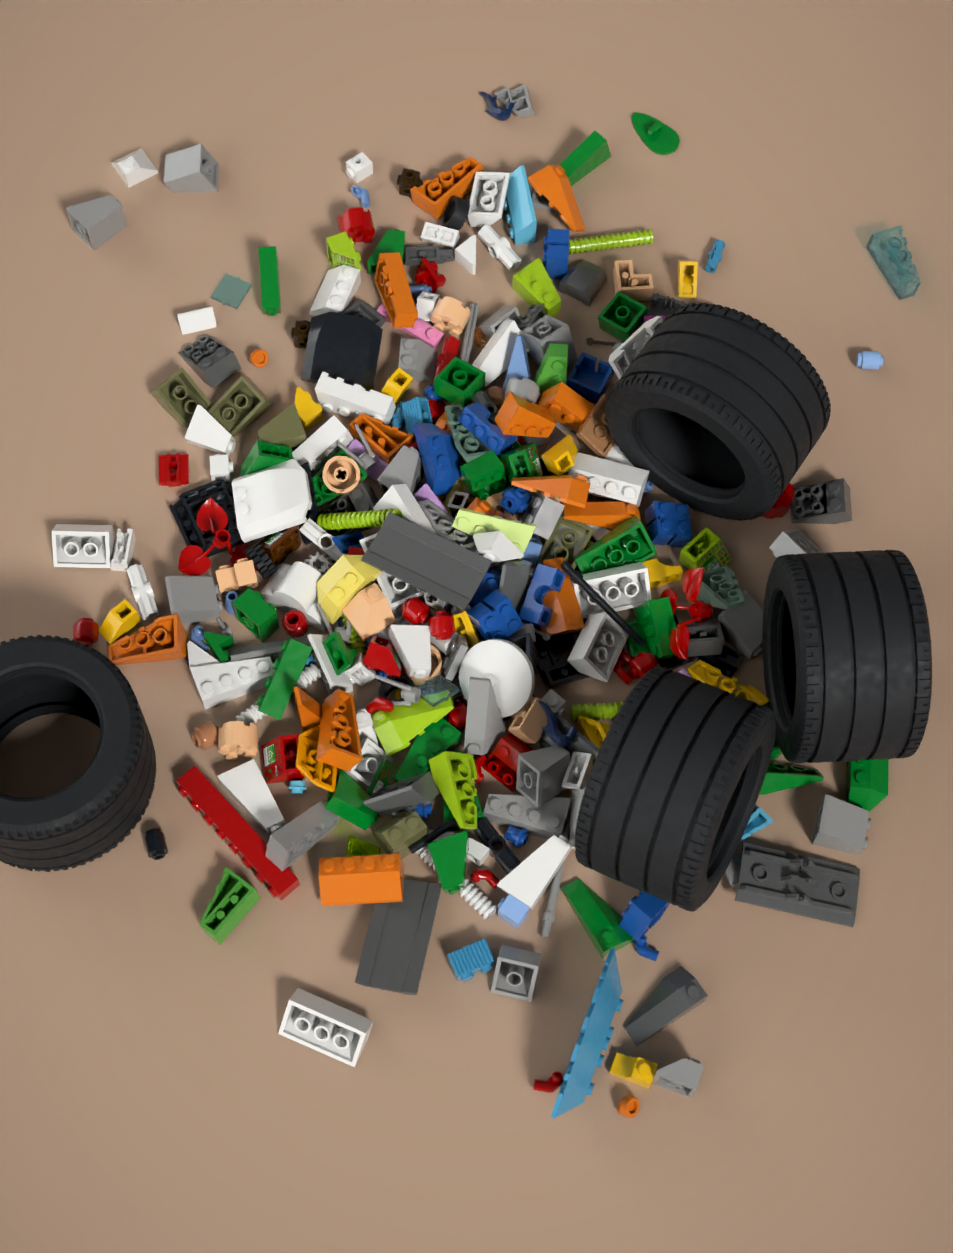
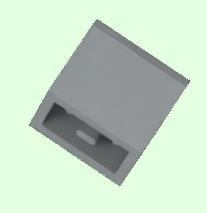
M534 492L531 494L532 499L527 503V509L521 513L519 521L526 524H536L537 527L534 533L549 540L565 505L538 492Z

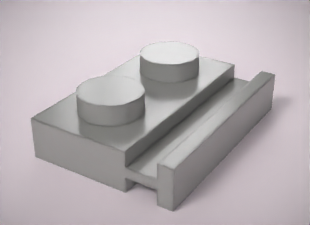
M460 634L456 640L452 641L450 646L451 652L448 657L444 658L442 663L444 675H446L445 679L453 681L468 649L466 637Z

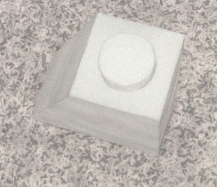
M197 405L184 439L190 444L219 454H228L229 456L230 452H233L235 449V439L201 405Z
M391 624L388 636L408 675L415 678L428 677L431 671L429 626Z

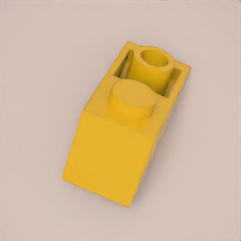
M398 367L380 393L393 397L396 405L410 389L413 377Z
M300 386L297 387L295 406L303 428L307 432L323 420V408L318 402L315 403L312 400L308 391H303Z
M567 435L541 455L548 471L557 475H563L575 465L577 448L572 436Z
M124 599L110 610L99 628V633L109 644L114 643L141 622L138 612Z

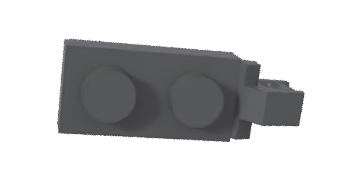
M439 245L405 247V266L421 265L422 258H427L429 262H436V264L453 261V249L444 250Z

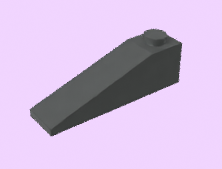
M680 966L661 980L625 1027V1030L635 1045L638 1046L703 1003L708 995L697 979Z

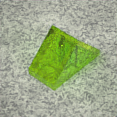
M352 835L349 836L346 857L380 855L381 848Z

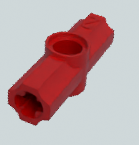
M450 336L445 338L442 352L437 359L435 377L457 357L460 340L456 337Z

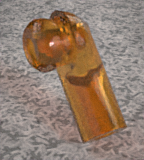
M478 327L475 329L474 343L477 347L483 349L489 340L483 337V332Z

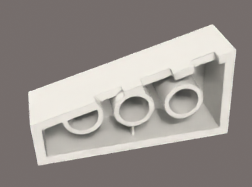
M322 371L315 387V392L319 404L325 412H334L345 417L351 416L355 418L364 413L382 421L385 425H389L396 409L393 397L372 389L368 392L356 383L354 386L346 384L344 379L339 377L335 380L328 377L329 373Z
M333 415L292 452L293 459L299 465L309 462L313 475L341 450L338 443L348 448L354 439L348 429Z
M270 657L189 667L205 710L265 688L264 685L268 676L271 677L274 672Z

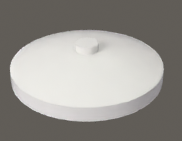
M489 639L480 642L465 654L460 665L459 683L467 702L470 677L490 679L502 718L519 712L532 697L535 686L533 666L525 652L510 641Z

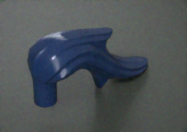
M486 92L479 93L489 104V109L485 110L486 113L500 121H506L510 118L514 103L508 102L506 109H502L497 105V96L492 97Z
M538 701L547 717V727H542L544 732L556 745L561 747L569 746L578 730L571 727L566 735L561 733L557 723L559 712L554 713L546 703Z

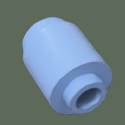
M862 351V353L857 354V367H861V369L879 370V366H883V355H880V352Z

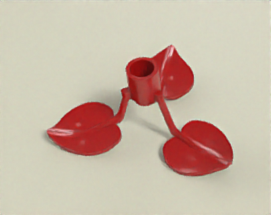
M212 498L208 499L199 509L196 521L202 531H212L215 536L213 537V544L204 553L196 545H189L181 551L178 569L183 574L189 576H199L209 570L211 561L206 555L214 547L219 549L228 547L230 555L233 556L229 562L230 567H234L237 560L248 558L244 552L250 548L247 545H238L234 552L232 551V543L229 542L231 538L230 533L224 530L228 523L227 514Z
M705 568L689 569L683 576L682 590L686 593V599L694 602L690 606L676 605L677 594L672 589H665L660 598L669 597L673 616L675 615V608L689 610V614L693 617V619L677 624V629H673L670 634V648L681 659H688L690 634L686 625L701 621V618L709 619L712 615L711 604L697 600Z

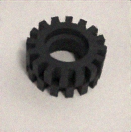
M258 543L244 551L248 559L253 560L254 567L264 579L277 571L272 560Z

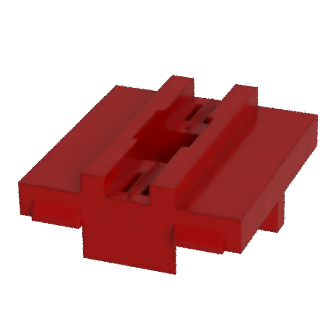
M176 453V455L167 454L159 456V485L179 487L189 484L188 454ZM171 469H177L174 473L170 472Z

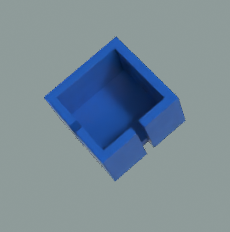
M548 229V236H544L543 266L550 279H562L567 273L569 230Z
M582 352L567 378L566 385L586 400L597 404L610 385L614 376V370L609 363L600 360L598 372H596L597 358Z
M653 501L645 510L646 525L650 526L647 529V533L653 545L665 546L667 543L668 546L683 548L693 538L688 504Z
M497 589L483 599L484 603L492 607L493 610L479 602L467 612L468 617L483 641L489 639L506 640L524 625L509 598Z
M642 891L639 892V897L635 895L629 901V907L621 914L623 919L619 924L637 942L660 920L670 904Z

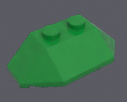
M889 759L847 761V803L870 812L888 796Z

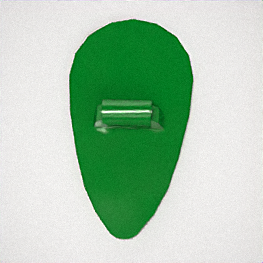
M638 112L632 114V124L636 133L652 152L659 155H669L678 149L680 139L672 128L652 116Z

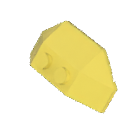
M342 555L317 582L318 604L321 605L328 621L332 625L343 614L342 610L357 593L370 586L383 572L362 562L361 559L364 555Z

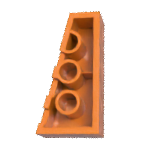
M468 157L452 166L451 170L447 172L442 171L438 174V177L431 181L428 179L418 188L416 186L411 188L413 204L435 219L440 218L454 197L457 196L462 199L472 190L476 172H484L483 165L472 157Z
M400 252L380 253L374 282L393 328L414 327L415 320L418 318V311L414 305Z
M563 382L542 392L537 405L546 408L555 421L575 432H578L595 407Z
M337 689L323 700L316 760L344 771H349L362 761L363 758L353 695Z

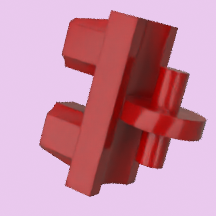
M427 258L421 259V265L416 270V283L427 284L432 287V293H436L438 287L444 286L446 278L443 274H436L438 271L436 262H429Z

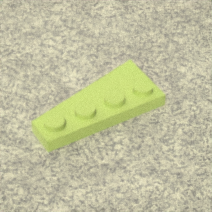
M460 508L452 527L471 536L476 533L501 531L524 554L537 525Z

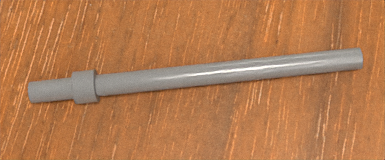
M565 822L562 836L568 840L570 838V822ZM565 860L553 878L547 909L542 918L544 922L541 933L542 938H549L551 925L555 921L556 914H554Z

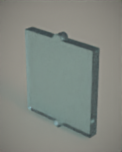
M225 274L212 294L211 299L221 302L222 305H228L237 309L252 285L241 280L240 277L236 278Z
M441 674L417 687L421 689V698L432 707L449 700L450 697L460 692L457 686L448 679H445Z

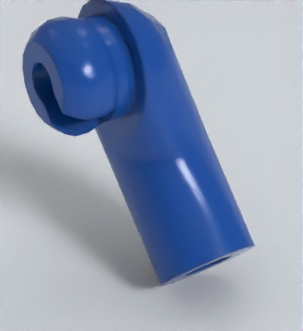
M646 935L638 942L634 939L637 953L642 957L656 961L659 951L648 947Z

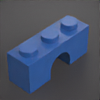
M479 402L465 406L458 419L464 427L489 449L493 450L496 455L511 450L518 436L503 435L498 426L488 421L491 412Z
M538 564L533 573L530 587L526 592L524 604L520 609V619L526 623L547 628L553 610L543 605V598L550 591L560 592L566 574L556 568Z

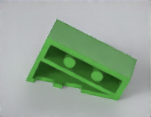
M549 344L533 380L539 386L541 394L560 382L566 384L568 344Z
M226 866L223 871L224 875L215 888L214 897L209 902L199 924L204 933L219 945L260 900L256 889Z

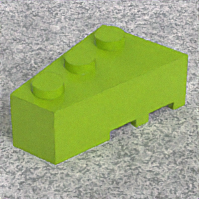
M539 257L513 275L512 289L530 306L544 303L545 305L542 310L545 311V315L555 317L560 313L561 298Z

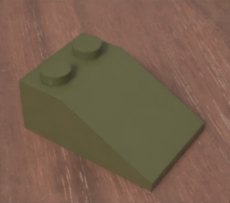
M183 367L151 392L162 408L185 430H188L197 405H201L207 412L213 406Z
M241 376L210 408L208 413L234 438L259 419L273 403L250 378Z
M561 514L549 540H546L539 554L536 568L538 564L543 565L544 560L562 557L564 562L566 561L577 571L578 565L574 558L586 550L594 528L581 522L564 519L563 514Z

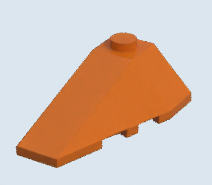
M577 474L576 476L512 478L511 485L531 492L540 490V493L546 497L558 496L561 502L585 508L591 482L587 479L588 476Z
M562 557L543 561V565L556 568L566 574L560 592L550 591L543 598V605L553 610L547 628H539L540 631L550 633L551 636L578 632L584 628L581 609L569 575L560 567L564 562Z
M173 614L159 617L147 627L139 628L138 632L130 636L127 635L108 646V659L115 665L169 661L188 657V637L179 615Z

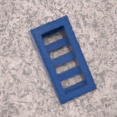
M361 532L333 536L332 540L341 553L348 554L349 547L362 548L359 540L365 537Z

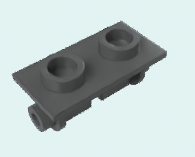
M545 304L530 306L525 316L520 319L519 329H525L544 317L545 311L542 308Z

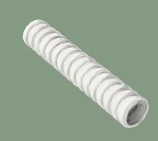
M313 663L310 664V667H305L295 687H299L301 690L302 688L305 689L307 685L312 684V681H317L316 678H321L322 674L319 668ZM251 705L250 709H245L246 712H241L240 716H235V720L244 721V725L250 726V723H257L258 719L261 720L262 716L267 715L258 711L259 706Z
M427 844L415 852V854L420 855L421 859H425L424 862L429 863V867H433V871L437 872ZM465 879V886L460 888L461 891L458 892L460 897H464L465 902H469L471 907L474 906V910H478V914L483 915L484 920L489 919L497 910V906L492 905V901H488V897L483 896V892H479V888H475L473 883H469V879Z

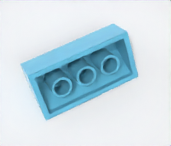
M524 165L510 173L504 204V211L507 210L508 212L506 214L507 225L510 224L511 226L509 228L510 238L514 239L515 245L535 243L537 220Z

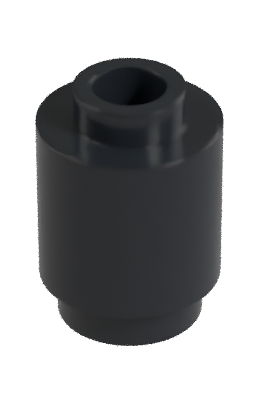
M153 828L145 832L144 840L148 857L154 860L164 858L168 853L164 833L159 828Z

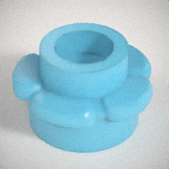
M290 781L287 789H290L292 794H303V790H307V787H305L306 782Z

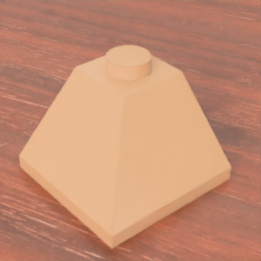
M376 583L359 591L342 610L344 616L363 641L391 626V624L396 623L389 602Z

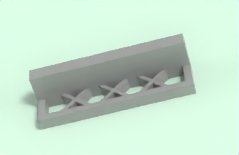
M306 635L293 638L308 645ZM284 640L230 650L231 662L270 657L272 663H274L276 658L279 659L282 653L280 649Z

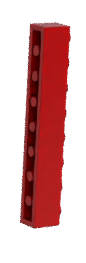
M195 765L176 780L179 794L183 798L188 797L191 801L189 803L196 812L200 811L204 815L202 818L208 826L213 825L217 829L215 830L217 836L221 840H227L229 849L235 855L238 853L242 857L241 862L247 869L251 867L256 872L254 873L256 879L261 884L263 882L266 883L268 892L274 898L278 897L282 901L300 885L299 879L289 868L282 872L265 856L267 844Z

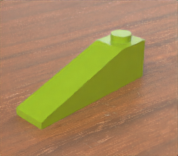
M450 692L420 698L418 703H412L411 707L398 705L394 706L391 712L379 710L371 714L373 727L386 754L390 756L409 746L411 739L418 734L421 736L428 725L437 723L454 709Z
M444 751L429 760L433 780L461 829L475 830L477 829V806L474 804V796L477 795V789L474 788V780L477 779V770L473 754Z

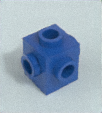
M516 486L513 488L508 487L502 493L503 498L499 504L504 507L506 512L513 516L518 512L523 513L527 509V503L532 499V495L525 489Z

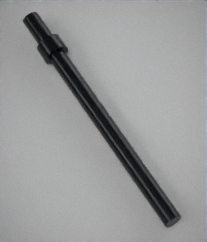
M566 561L561 564L560 567L570 576V580L574 584H578L640 647L645 645L646 641L583 579V575L579 571H575Z

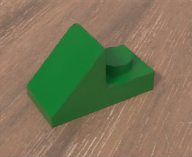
M211 632L203 633L205 642L215 658L220 663L229 662L231 657L227 649L234 645L233 637Z
M333 632L322 644L336 675L339 676L352 665L357 649H347L340 632Z

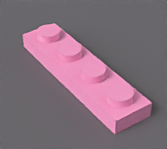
M382 303L377 311L385 317L386 321L391 323L385 306ZM420 318L415 320L414 327L399 328L434 349L444 338V333Z

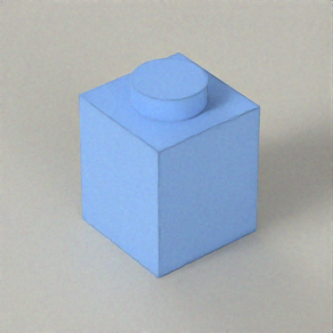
M511 894L506 899L502 898L497 905L499 909L498 917L517 929L521 926L530 910L529 906Z

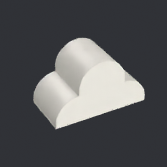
M296 561L292 566L285 563L279 564L277 571L273 573L260 593L264 598L263 600L285 612L290 610L301 611L305 615L308 624L324 632L326 631L327 627L317 607V582L323 575L312 566L303 562Z

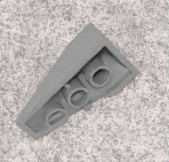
M470 677L464 753L485 755L494 750L499 740L505 736L506 726L502 720L501 711L498 708L490 679Z

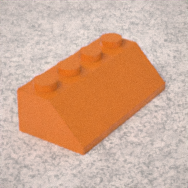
M400 853L320 858L318 877L322 906L403 902L404 863Z

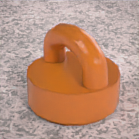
M255 349L251 352L250 363L253 366L264 367L268 363L269 358L266 351Z
M631 1095L624 1096L617 1105V1112L624 1117L633 1118L639 1111V1101Z

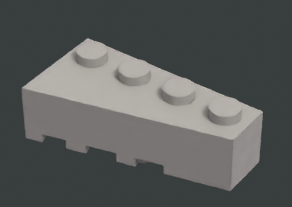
M430 499L418 502L437 535L479 555L473 536L452 527L455 518Z
M489 794L483 815L491 823L505 827L512 825L519 829L524 828L527 830V833L550 839L553 835L559 838L565 826L572 798L554 797L537 808L524 796Z
M325 799L314 803L310 809L270 835L269 842L266 845L265 856L282 872L339 824L341 817L324 808Z

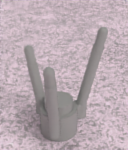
M355 424V428L368 454L363 452L357 457L341 443H338V446L366 472L376 463L373 459L376 455L369 447L358 424Z
M317 604L323 621L331 635L333 629L321 605ZM337 619L334 632H340L345 645H348L350 643L349 637L352 636L351 624L347 620L345 630L344 627H340L339 620Z
M374 674V678L402 689L401 698H404V701H390L393 702L394 706L406 705L411 707L412 703H418L420 700V688Z

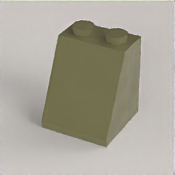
M295 403L288 406L257 431L258 438L256 439V441L292 447V452L306 441V433Z
M404 810L373 830L372 833L387 854L400 853L403 859L411 854L408 847L427 835V826L416 811Z

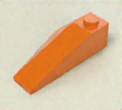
M548 165L527 178L534 190L540 196L544 195L550 201L548 205L560 212V218L574 232H584L586 230L569 179L563 167L560 165Z
M562 502L565 505L562 511L564 519L613 530L634 516H637L639 520L641 519L638 506L624 502H586L585 508Z
M294 687L295 703L302 731L305 732L320 724L322 707L321 704L299 687Z

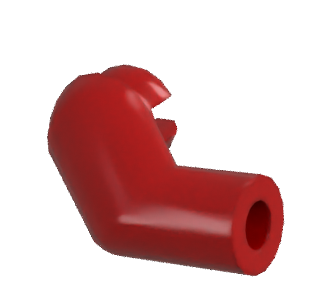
M376 697L366 706V711L369 714H373L377 709L383 712H391L394 709V704L383 697Z
M554 1072L547 1081L535 1079L533 1090L553 1093L562 1086V1073Z

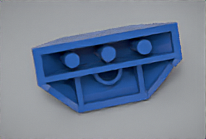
M432 423L414 424L413 429L427 484L436 496L446 495L461 475L460 466L462 464L453 436Z

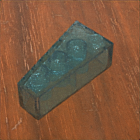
M902 225L873 233L866 245V249L899 300L914 296L921 284L915 264L911 260V252L908 251L906 246V237H903Z

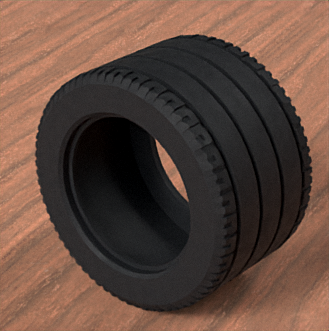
M692 303L677 308L663 320L610 391L605 403L604 413L608 429L616 445L634 467L649 471L647 479L672 498L683 504H688V506L714 517L742 521L761 517L773 507L826 429L831 415V404L829 403L830 399L826 387L823 385V380L820 379L816 369L811 366L810 361L806 360L805 355L801 354V351L795 348V345L790 343L788 339L782 337L779 332L774 331L773 328L768 327L764 322L761 323L760 320L754 319L752 316L746 315L741 311L738 312L736 309H730L722 305H709L708 303Z
M899 550L786 554L777 557L766 584L762 640L766 697L769 699L768 708L775 713V739L784 758L791 763L899 759L914 755L923 739L929 717L932 693V650L925 599L920 581L909 558Z
M31 635L28 638L22 636L16 640L14 638L10 639L9 642L2 641L0 644V744L12 730L22 723L47 714L63 713L76 715L92 722L101 729L98 749L92 762L85 772L69 786L53 794L36 798H18L0 793V861L29 871L33 869L50 872V870L59 871L61 869L68 870L69 867L75 868L78 865H86L88 861L92 862L96 858L103 857L102 854H107L112 848L117 847V844L122 842L126 836L128 837L131 834V829L134 830L136 824L142 819L141 815H144L149 805V799H151L155 786L156 755L154 745L129 681L120 669L105 655L102 656L99 651L94 650L91 646L87 647L86 644L79 643L74 639L70 641L69 638H61L60 636L52 637L51 635H46V637H43L42 635H37V637H33Z
M660 666L652 668L638 681L626 697L596 757L577 818L575 830V857L577 861L589 869H593L619 882L621 881L642 892L649 893L672 905H678V907L687 911H696L708 900L722 879L757 802L775 742L776 717L774 711L684 674L674 672L671 669Z

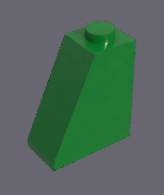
M387 230L367 261L368 274L376 273L380 253L400 252L404 266L405 231Z
M256 441L240 467L241 477L293 459L292 447Z
M341 769L336 775L335 791H328L324 808L363 830H366L370 825H374L379 817L377 812L363 803L369 795Z
M467 831L428 844L445 894H456L461 891L460 888L465 886L469 847Z

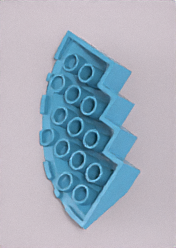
M610 948L551 1114L553 1118L584 1103L586 1095L591 1096L594 1083H591L595 1068L596 1066L601 1067L604 1058L601 1051L602 1049L607 1050L614 1027L610 1026L615 1011L620 1012L624 1001L620 999L622 986L614 948Z

